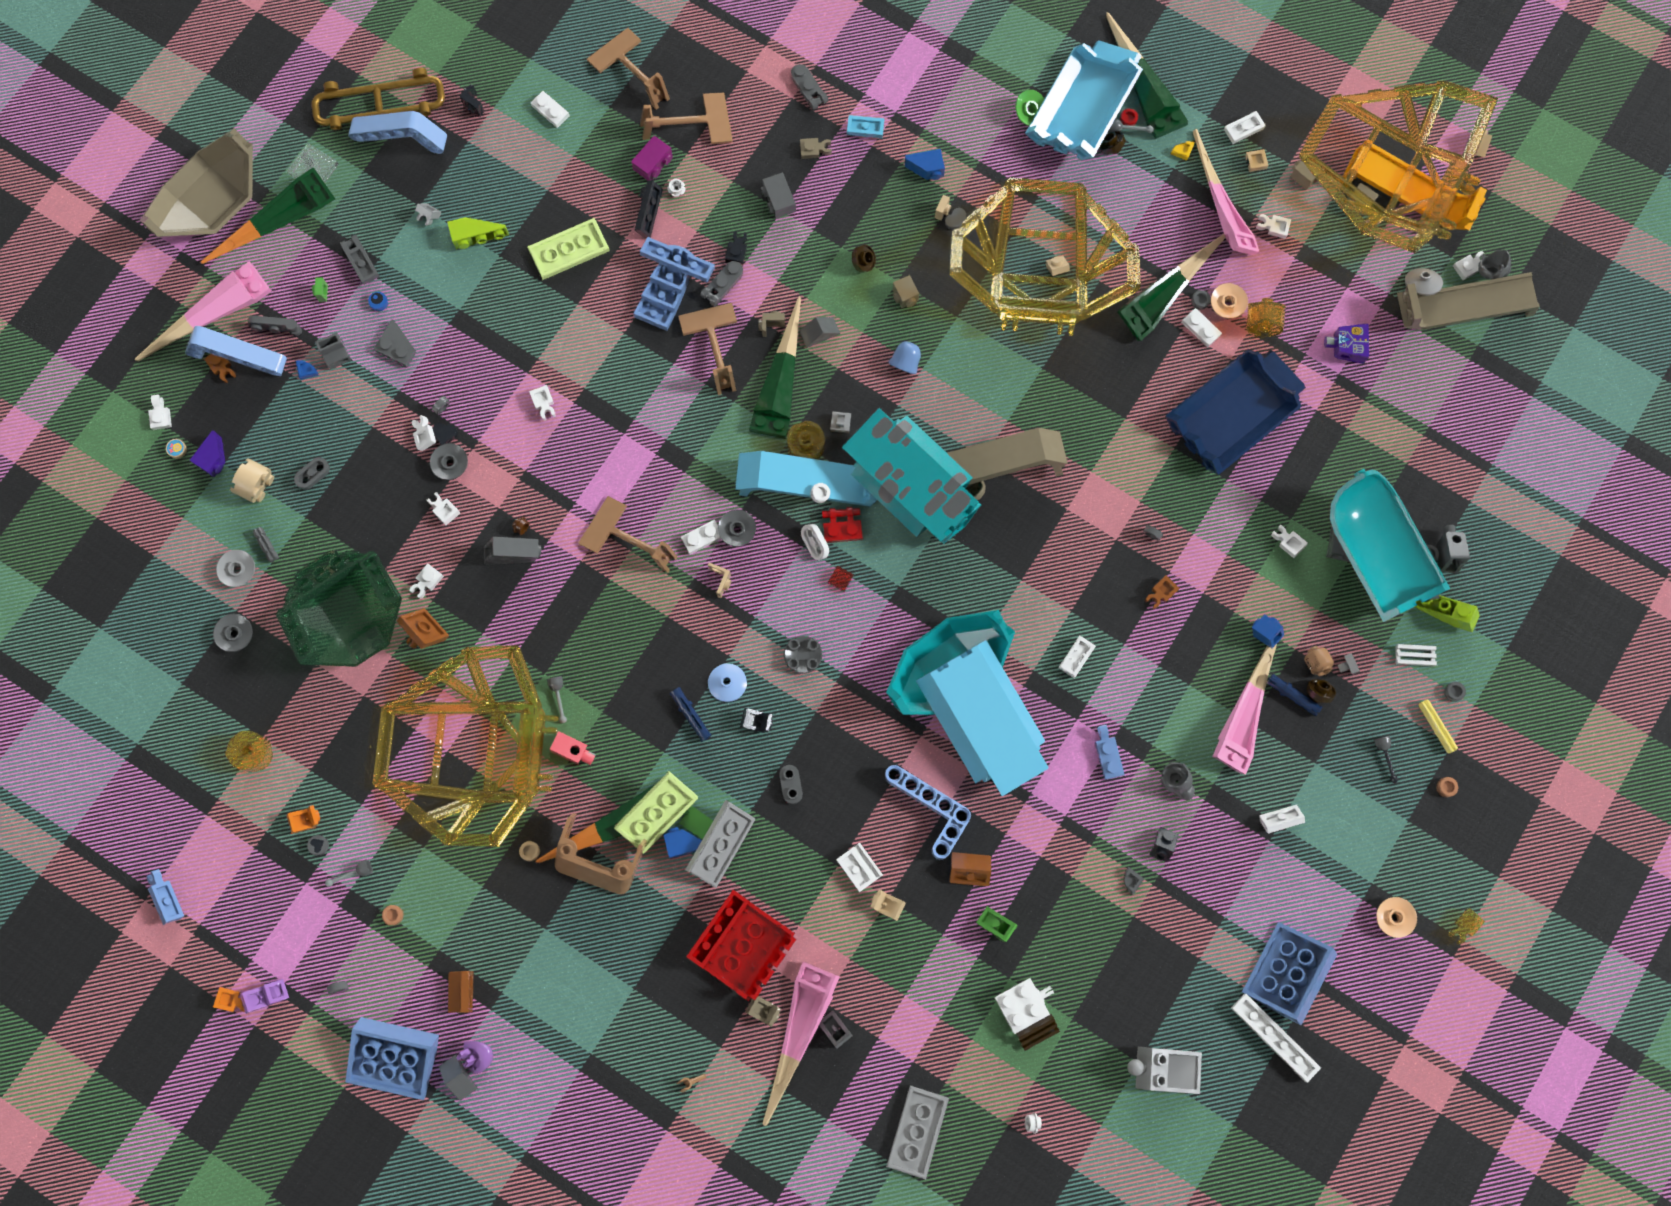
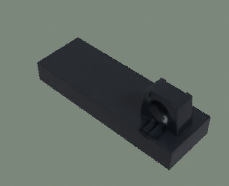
M648 180L646 186L641 187L639 195L642 202L634 230L644 239H647V237L651 238L663 191L653 180Z

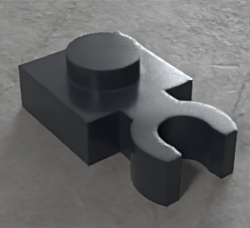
M734 231V242L728 243L725 261H737L743 265L747 251V245H744L747 241V233L744 232L742 238H737L738 233Z

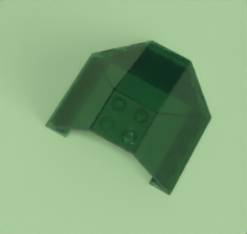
M330 550L297 571L294 577L296 581L293 587H289L283 599L285 603L282 609H278L276 617L301 665L357 667L389 646L402 597L376 552L360 553L359 551H345V553H338L337 551Z

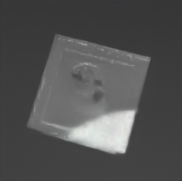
M307 143L288 168L287 173L296 179L314 167L325 183L339 164L335 159Z

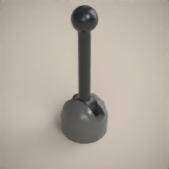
M1390 736L1374 739L1377 749L1384 751L1391 774L1390 781L1397 783L1398 777L1394 774L1388 754V749L1391 747Z

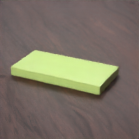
M595 218L528 246V250L542 280L610 251Z
M668 771L615 825L614 829L637 849L643 839L647 840L643 851L644 854L698 799V796Z

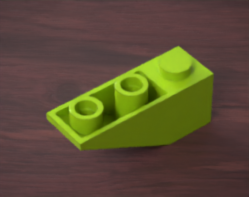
M467 217L447 222L452 242L456 249H466L470 245L484 244L489 240H499L509 235L504 224Z
M1439 595V599L1427 600L1423 603L1418 600L1416 601L1417 605L1414 606L1453 627L1473 632L1480 617L1477 606Z

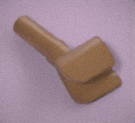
M704 1073L695 1078L681 1079L677 1084L683 1082L686 1088L680 1092H685L691 1088V1085L706 1079V1075Z

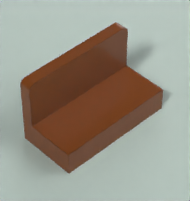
M952 852L950 883L989 886L991 856Z
M474 971L449 972V1013L473 1012Z

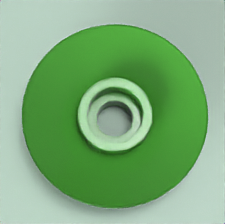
M1026 90L1016 100V114L1019 120L1027 126L1031 124L1044 101V97L1039 92Z

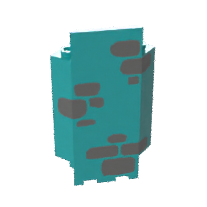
M879 408L842 447L857 461L854 464L855 469L851 475L916 537L928 529L940 542L945 544L966 527L981 506L979 501L965 489L973 477L908 416L901 420L898 418L893 421Z

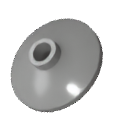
M1414 269L1408 272L1405 277V285L1415 283L1418 295H1434L1443 286L1441 276L1430 269Z
M243 550L228 551L221 556L217 563V576L227 586H243L252 579L255 573V562L251 555ZM241 567L240 572L236 573V568Z

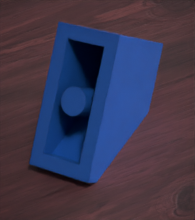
M941 149L905 155V167L922 178L938 180L944 177L945 166Z
M679 827L669 829L667 834H663L670 859L695 853L702 840L687 831L679 830Z

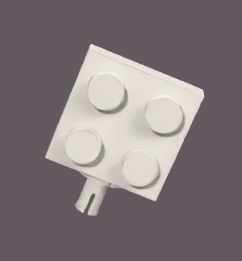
M1028 978L994 997L1014 1034L1050 1015L1045 1006L1044 998L1054 994L1051 986L1039 991L1035 988L1031 978Z

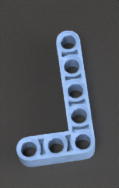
M415 111L354 117L348 134L349 138L359 142L412 137L426 149L437 154L444 152L447 134L421 113Z
M201 326L194 327L185 354L197 359H202L204 353L207 352L275 376H282L287 357L282 354Z
M896 765L888 767L885 779L890 785L948 820L932 847V854L936 859H945L971 818L970 811ZM892 770L897 771L899 778L896 780L890 779L888 776L889 772ZM907 781H914L916 788L908 790L905 783ZM930 791L933 799L930 801L923 799L922 793ZM942 801L948 802L950 805L949 810L942 811L939 803ZM959 811L964 812L967 817L966 820L959 821L956 818V813ZM953 828L956 831V837H947L946 830ZM938 845H943L946 848L945 855H938L936 853Z

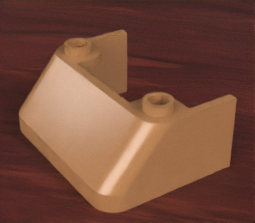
M571 814L566 820L557 845L555 857L556 870L616 894L626 893L633 882L647 840L643 839L639 844L633 862L620 860L613 869L576 856L577 845L568 838L577 814Z

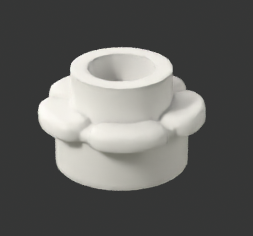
M673 179L670 181L667 190L672 196L678 197L680 194H684L685 184L679 179Z
M1036 1113L1026 1115L1025 1128L1027 1132L1036 1134L1038 1129H1041V1118Z

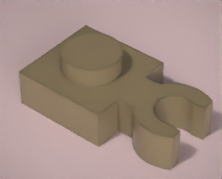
M818 138L800 139L801 159L819 158V153L831 155L832 149L825 148V146H831V140L826 139L818 143Z

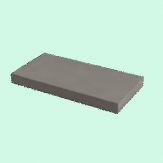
M725 800L685 870L717 888L753 825L755 818Z
M910 1085L886 1167L926 1180L949 1101L948 1097Z

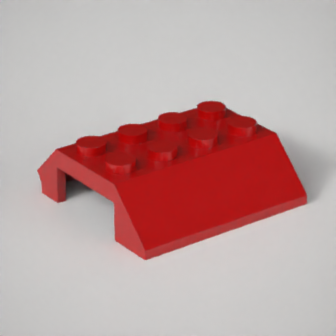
M732 890L686 957L749 1001L751 998L756 1000L763 990L760 984H767L775 972L771 968L773 966L778 968L786 956L783 950L789 951L797 939L793 937L795 934L793 931L762 911L735 890Z

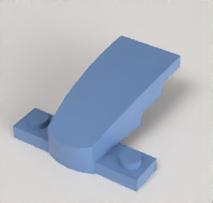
M647 237L640 250V255L659 264L651 274L650 282L643 291L642 299L633 315L639 320L667 331L682 301L690 276L707 283L715 269V264L694 256L683 247L667 245Z

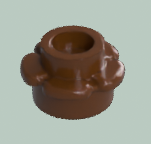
M525 517L515 519L512 524L513 532L523 535L528 530L530 523Z

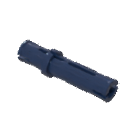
M1274 673L1267 680L1266 684L1279 691L1281 696L1288 697L1313 714V716L1316 717L1318 715L1317 712L1321 711V705L1292 687L1290 682L1286 683Z
M680 687L673 690L670 695L678 705L679 712L684 714L700 738V741L703 742L710 738L712 735L692 707L693 703L688 701Z

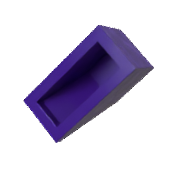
M213 430L190 459L194 465L212 477L219 474L225 464L222 437Z

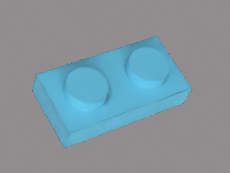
M849 115L847 135L883 138L885 119Z

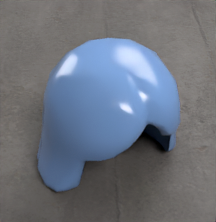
M904 341L898 345L888 363L910 374H917L921 358L920 349L916 344Z

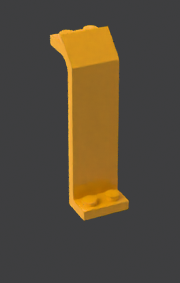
M1368 140L1354 151L1341 180L1348 183L1352 178L1355 179L1357 177L1444 228L1470 231L1478 216V212L1485 201L1484 195L1487 191L1479 187L1471 194H1460Z

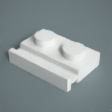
M860 843L836 859L859 892L883 876Z

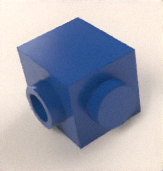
M1264 614L1253 623L1254 637L1271 649L1284 636L1283 626L1274 617L1270 618Z

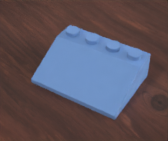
M1278 922L1242 993L1247 994L1252 999L1289 1020L1302 1025L1337 953L1333 947Z
M361 1017L352 1028L345 1082L424 1100L437 1053L439 1035Z

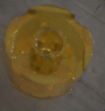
M1263 298L1261 302L1249 303L1246 321L1247 332L1256 336H1261V333H1268L1267 337L1282 334L1285 324L1286 305L1273 302L1271 298Z
M804 421L793 425L787 435L788 452L791 456L818 460L825 450V436L821 427L812 421Z
M253 731L238 732L229 741L225 752L229 762L235 768L249 773L265 769L273 758L270 741Z

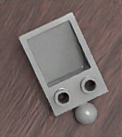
M1138 1047L1137 1059H1133L1128 1063V1072L1136 1076L1137 1089L1200 1094L1202 1052Z

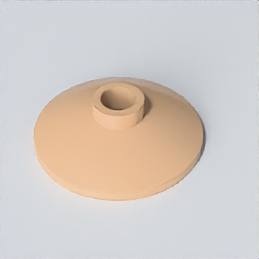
M1226 283L1218 286L1213 291L1211 306L1219 316L1233 319L1245 312L1248 306V297L1240 286ZM1228 301L1231 303V305L1228 306L1225 304V302Z
M1392 897L1384 900L1378 907L1376 914L1377 923L1380 929L1388 936L1395 938L1405 937L1415 929L1417 914L1412 904L1407 900ZM1393 914L1397 916V921L1392 920Z

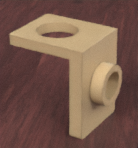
M708 563L709 570L724 575L716 592L717 597L721 598L724 590L728 591L731 580L729 579L731 573L727 569Z

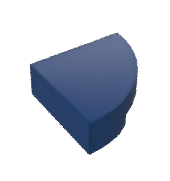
M303 360L296 361L300 380L319 376L318 371L312 364Z

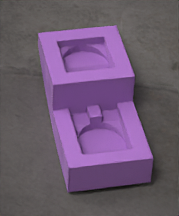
M283 979L240 994L246 1014L289 998Z

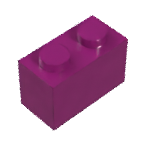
M653 136L631 161L633 170L646 180L658 177L664 165H668L672 160L671 147L656 136Z

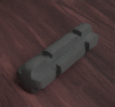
M258 527L253 530V534L266 554L265 556L268 561L274 562L279 556L268 536H266L264 529Z

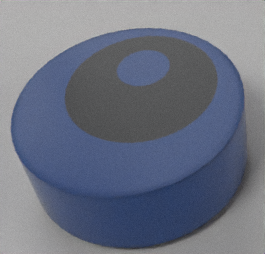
M374 292L369 296L368 303L373 310L383 311L388 306V299L384 293Z

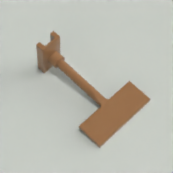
M627 28L587 58V61L599 73L603 72L617 60L622 62L644 83L651 105L657 110L659 108L657 103L662 99L670 100L665 83L658 72L649 79L625 56L627 52L641 43V39Z
M724 93L703 94L706 115L659 118V116L652 115L651 105H643L640 126L644 127L643 140L650 139L652 128L660 127V125L707 123L711 144L732 143Z
M732 303L679 315L683 336L705 330L708 332L717 369L712 371L718 395L722 394L721 389L729 387L732 388V391H736L731 365L724 366L714 330L717 327L737 323Z
M607 496L578 544L598 554L609 535L613 534L650 553L658 566L668 573L670 571L667 567L668 562L671 558L674 560L678 558L671 547L663 541L660 542L658 547H653L616 528L615 525L627 506Z

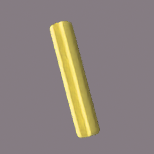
M1427 699L1419 703V708L1446 752L1449 754L1458 749L1457 745L1430 701Z

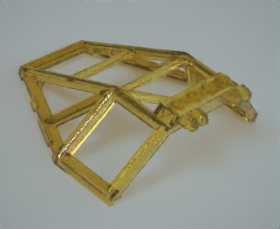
M1445 80L1437 81L1436 84L1425 85V83L1397 86L1394 89L1383 91L1382 89L1368 90V93L1342 96V94L1332 95L1299 153V158L1361 234L1416 253L1434 235L1446 240L1450 239L1452 233L1445 229L1455 230L1457 224L1446 219L1445 216L1459 190L1464 194H1474L1476 190L1470 185L1477 186L1481 182L1480 178L1468 174L1498 98ZM1433 94L1421 126H1419L1412 97ZM1445 96L1481 107L1462 155L1427 143ZM1400 99L1409 134L1362 108V104ZM1339 108L1373 127L1346 179L1318 159L1316 155H1313ZM1379 132L1416 151L1386 209L1351 184ZM1431 157L1450 163L1442 179H1440ZM1422 158L1436 187L1433 196L1393 210ZM1343 193H1345L1354 201L1348 200ZM1426 207L1419 221L1403 216V214ZM1360 214H1364L1369 217L1366 220H1364ZM1385 221L1417 234L1410 239L1377 227V225Z
M1010 177L996 194L987 198L981 208L978 207L962 222L961 227L952 231L949 275L1002 319L1001 330H1006L1007 320H1013V331H1017L1018 321L1057 324L1058 335H1061L1063 332L1062 324L1069 325L1068 334L1073 336L1074 325L1079 321L1085 320L1139 291L1141 282L1138 245L1128 239L1129 235L1114 218H1109L1106 209L1093 200L1086 192L1087 188L1082 183ZM1015 191L1074 195L1076 233L1011 228L1010 222ZM1002 202L996 248L994 250L983 219ZM1087 208L1106 229V232L1088 260ZM973 228L977 232L983 251L966 238V235ZM1008 235L1076 240V279L1003 273ZM1113 239L1123 247L1122 251L1099 262ZM962 249L992 274L991 294L961 268ZM1127 261L1128 282L1088 303L1087 282ZM1010 281L1065 285L1068 287L1048 299L1031 298ZM1003 286L1016 296L1002 295ZM1076 291V301L1061 300Z
M519 646L465 647L461 650V654L455 658L451 657L430 672L427 678L409 687L406 693L393 702H388L382 706L372 784L394 800L395 804L403 811H407L413 816L412 818L428 832L438 837L444 845L499 847L538 792H551L552 787L539 786V780H553V775L540 774L544 733H557L556 728L545 727V721L556 722L559 717L545 715ZM509 659L525 701L495 702L479 660ZM466 663L476 690L451 673ZM441 681L471 702L416 703L412 701ZM505 713H521L519 733ZM438 714L430 784L388 778L395 715ZM446 714H491L483 791L438 785ZM499 719L516 742L517 754L516 760L492 785ZM514 774L513 791H498ZM403 793L456 799L458 801L426 813ZM484 803H513L491 834H462ZM462 811L449 831L437 822V820Z

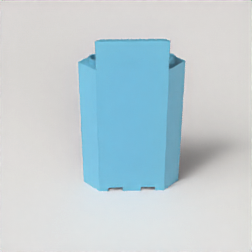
M1097 41L1092 49L1085 43L1074 47L1025 134L1040 146L1044 147L1047 144L1053 146L1055 151L1064 154L1068 152L1077 154L1078 159L1085 160L1094 157L1142 71V68L1137 64L1141 55L1102 41Z
M986 640L916 681L975 783L981 780L987 782L992 779L1001 796H1004L1049 768L1039 752L1041 749L1040 745L1045 740Z

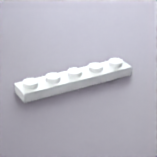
M1243 994L1231 1007L1305 1082L1308 1083L1321 1069L1247 994Z

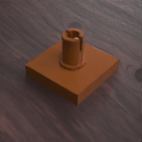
M425 608L402 615L396 621L410 636L406 643H410L409 646L411 648L419 646L421 649L446 641L449 637L448 633Z

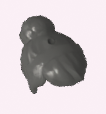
M1496 250L1487 257L1483 254L1478 266L1480 275L1486 279L1508 276L1512 269L1511 257L1507 250Z
M1170 762L1165 765L1160 780L1163 787L1170 793L1178 795L1180 799H1192L1195 789L1192 785V774L1184 763Z

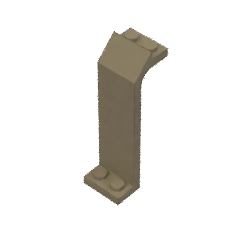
M1532 272L1442 288L1438 293L1429 296L1418 295L1415 283L1408 284L1404 292L1397 293L1404 327L1416 330L1431 329L1525 312L1526 317L1534 316L1540 307L1532 281Z
M1043 428L1031 429L947 453L973 477L969 484L1044 464L1051 465L1055 475L1060 476L1063 475L1062 467L1068 464L1060 432Z

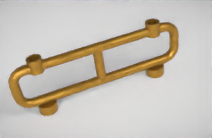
M425 68L413 69L412 79L340 90L337 82L328 81L323 84L324 92L317 94L312 100V114L317 124L330 126L332 130H340L342 128L341 124L351 123L354 117L407 111L420 112L423 116L431 115V110H435L443 105L445 101L444 86L439 78L428 76ZM429 83L436 85L438 98L435 102L423 101L418 105L383 110L381 91ZM374 93L376 111L347 116L333 115L327 119L320 117L319 103L322 100Z

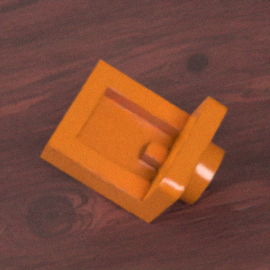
M314 805L309 806L308 809L287 814L291 833L294 834L316 828L320 821V815L318 810L314 809Z

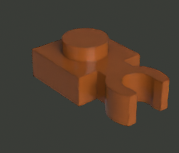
M213 354L204 358L215 375L220 373V378L225 383H228L226 380L227 374H231L234 378L236 377L235 372L228 368L232 365L228 359Z
M1166 575L1152 588L1155 594L1148 595L1145 602L1147 603L1150 599L1155 600L1156 604L1152 607L1154 610L1160 605L1161 599L1166 603L1180 588Z

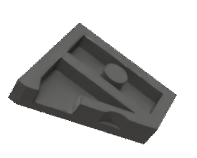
M391 319L374 350L408 367L416 354V350L396 322Z

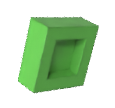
M315 278V284L312 286L313 295L319 302H327L328 284L323 278Z

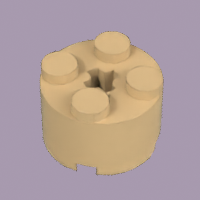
M247 459L248 463L246 465L242 463L236 471L232 480L235 486L234 488L231 487L230 490L232 493L252 503L256 501L261 502L265 497V492L263 491L267 485L270 486L272 484L274 476L271 475V469L251 459Z

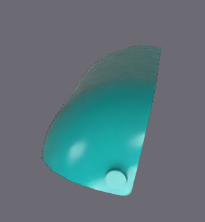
M1362 469L1354 474L1355 478L1349 480L1337 491L1331 503L1330 521L1338 541L1382 621L1385 622L1416 606V601L1421 600L1423 603L1449 590L1450 587L1395 489L1378 471H1365V469Z

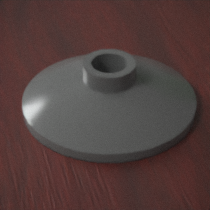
M452 443L437 447L430 458L431 470L437 477L444 480H453L460 477L468 466L466 452L460 446ZM448 462H454L452 466H447Z
M731 510L721 517L718 524V532L726 544L740 547L748 544L754 538L756 523L753 517L746 511ZM736 527L741 529L739 533L734 532Z
M226 615L214 627V641L224 651L236 652L242 650L249 644L252 638V626L248 619L242 615ZM237 631L238 635L236 637H233V633Z

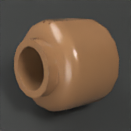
M1314 646L1307 651L1308 654L1304 660L1312 674L1323 676L1332 670L1334 661L1326 648Z

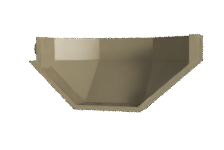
M233 128L199 150L160 188L140 219V222L157 237L216 234L252 199L253 143L247 142Z

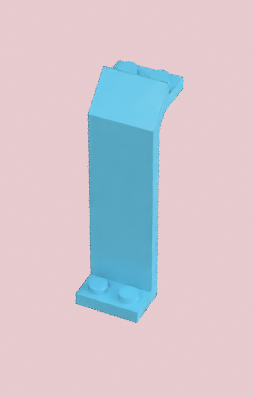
M765 451L739 453L735 490H740V496L747 497L753 490H763L811 498L810 491L817 483H824L830 489V497L827 499L829 501L871 507L877 501L851 475L855 469L854 465Z

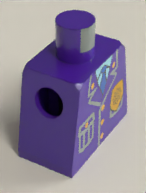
M1369 324L1338 327L1334 337H1325L1324 347L1334 348V357L1337 359L1364 364L1369 358Z

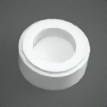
M824 483L815 484L810 491L811 498L817 503L825 502L830 497L829 487Z

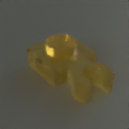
M1467 908L1455 921V924L1459 927L1451 930L1448 936L1453 937L1458 933L1460 939L1457 941V944H1462L1466 941V934L1470 937L1473 936L1485 921L1471 908Z

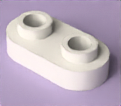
M815 524L803 526L801 536L811 556L815 560L825 559L829 554V547L820 529Z

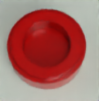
M1124 109L1120 114L1119 120L1123 125L1135 126L1138 114L1133 109Z

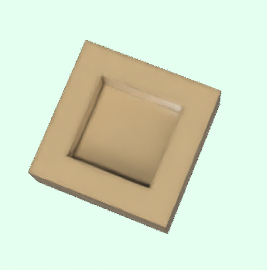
M1264 149L1246 153L1245 157L1249 172L1268 168L1269 165Z
M942 196L935 212L936 219L942 221L943 216L948 215L951 209V205H949L950 197Z
M1057 256L1046 260V267L1052 276L1070 271L1069 264L1064 256Z

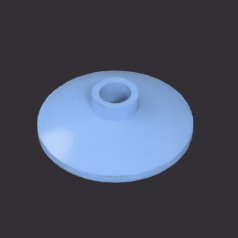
M733 664L717 666L711 672L708 679V687L711 694L723 702H732L740 698L745 692L747 685L744 672ZM726 678L731 680L730 684L725 685L723 683L724 679Z

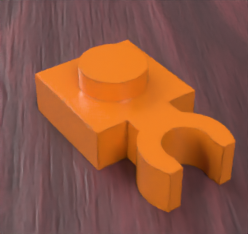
M219 987L214 1008L234 1012L235 1008L239 1007L242 1012H245L242 1000L239 998L240 991Z

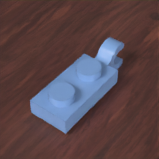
M1107 725L1097 727L1100 740L1096 741L1095 745L1104 780L1124 776L1115 737L1109 738Z
M159 869L151 871V874L146 876L149 884L152 885L148 890L162 924L182 919L184 914L170 881H163Z

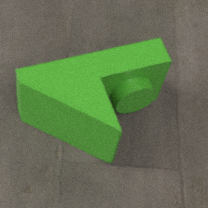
M988 906L976 922L979 926L1004 942L1008 941L1018 926Z

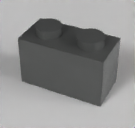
M783 172L762 179L763 187H761L763 197H767L769 201L767 206L770 214L774 213L777 219L796 212V203Z

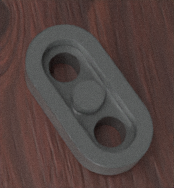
M314 458L296 473L294 477L295 484L303 490L312 488L329 473V463L324 458ZM320 466H323V469L321 471H318V468ZM304 479H309L307 483H303Z
M786 765L780 770L779 774L783 797L787 803L797 804L803 797L799 771L793 765ZM791 771L793 773V776L791 778H787L785 775L786 772ZM794 790L797 794L795 797H790L789 792Z

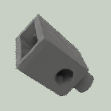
M1455 525L1445 526L1444 535L1437 543V550L1439 551L1438 567L1442 573H1458L1470 559L1466 535L1463 532H1456Z

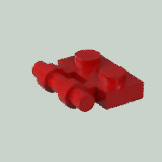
M846 507V509L839 510L829 508L828 511H822V517L830 518L831 522L823 523L826 543L863 540L861 520L853 521V516L860 515V508ZM847 516V521L836 522V517Z

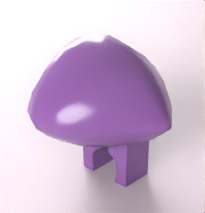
M466 1041L464 1042V1050L456 1058L457 1060L465 1059L463 1067H468L471 1073L478 1074L490 1066L494 1054L491 1047L483 1042Z

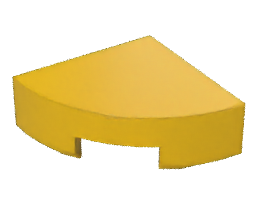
M1186 141L1176 145L1172 149L1171 155L1188 160L1195 142Z

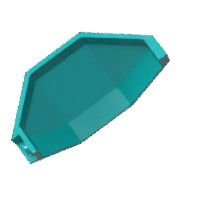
M999 610L946 618L904 649L886 693L893 705L903 715H935L916 681L985 640L1003 668L1015 631L1005 623Z

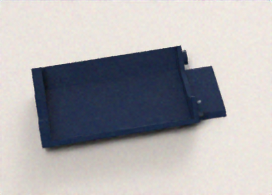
M1247 349L1165 417L1174 434H1180L1186 441L1184 445L1193 455L1197 453L1203 459V466L1207 470L1219 475L1302 407L1298 394L1306 387L1273 350H1269L1262 356L1259 352Z

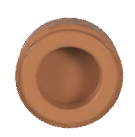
M1445 777L1438 781L1436 788L1441 796L1451 797L1457 793L1458 784L1453 778Z
M396 905L387 906L382 913L383 921L393 926L398 925L404 916L403 910Z

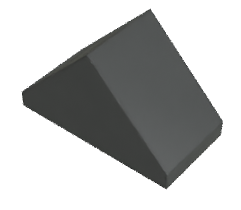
M815 317L799 331L806 348L840 335L833 317Z
M834 1010L826 1015L819 1024L836 1048H839L853 1036Z
M456 1054L441 1064L439 1069L444 1084L461 1101L478 1088L467 1070L463 1067L462 1062L457 1060Z

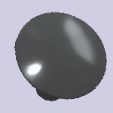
M797 636L786 645L784 660L792 671L799 674H807L813 672L820 665L822 649L817 640L809 636Z

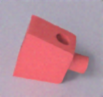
M559 731L550 748V752L576 764H579L581 760L591 765L596 754L586 750V744ZM572 748L579 749V753L577 755H574L570 752V750Z

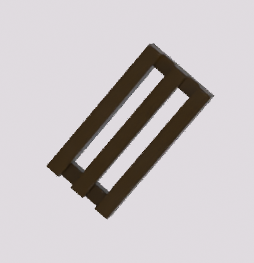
M1050 1014L1016 1034L1021 1046L1026 1051L1059 1033L1060 1030L1054 1017Z

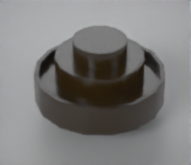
M1121 131L1107 133L1099 146L1101 152L1107 155L1119 153L1126 142L1125 136Z
M860 245L853 250L852 263L855 269L864 273L874 268L876 256L869 245Z
M1313 679L1306 688L1307 693L1316 703H1330L1336 696L1335 688L1325 680Z

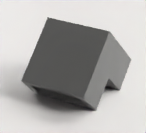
M337 332L315 341L319 352L322 354L330 370L351 361L346 346Z

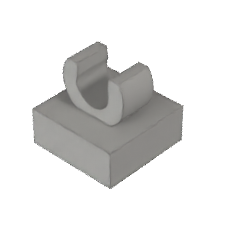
M427 203L417 204L415 211L420 213L417 216V220L423 221L425 216L427 219L425 225L427 226L433 223V219H439L441 211Z
M832 412L830 432L849 434L851 413Z
M1352 653L1344 656L1347 662L1338 665L1341 673L1349 669L1352 674L1360 672Z

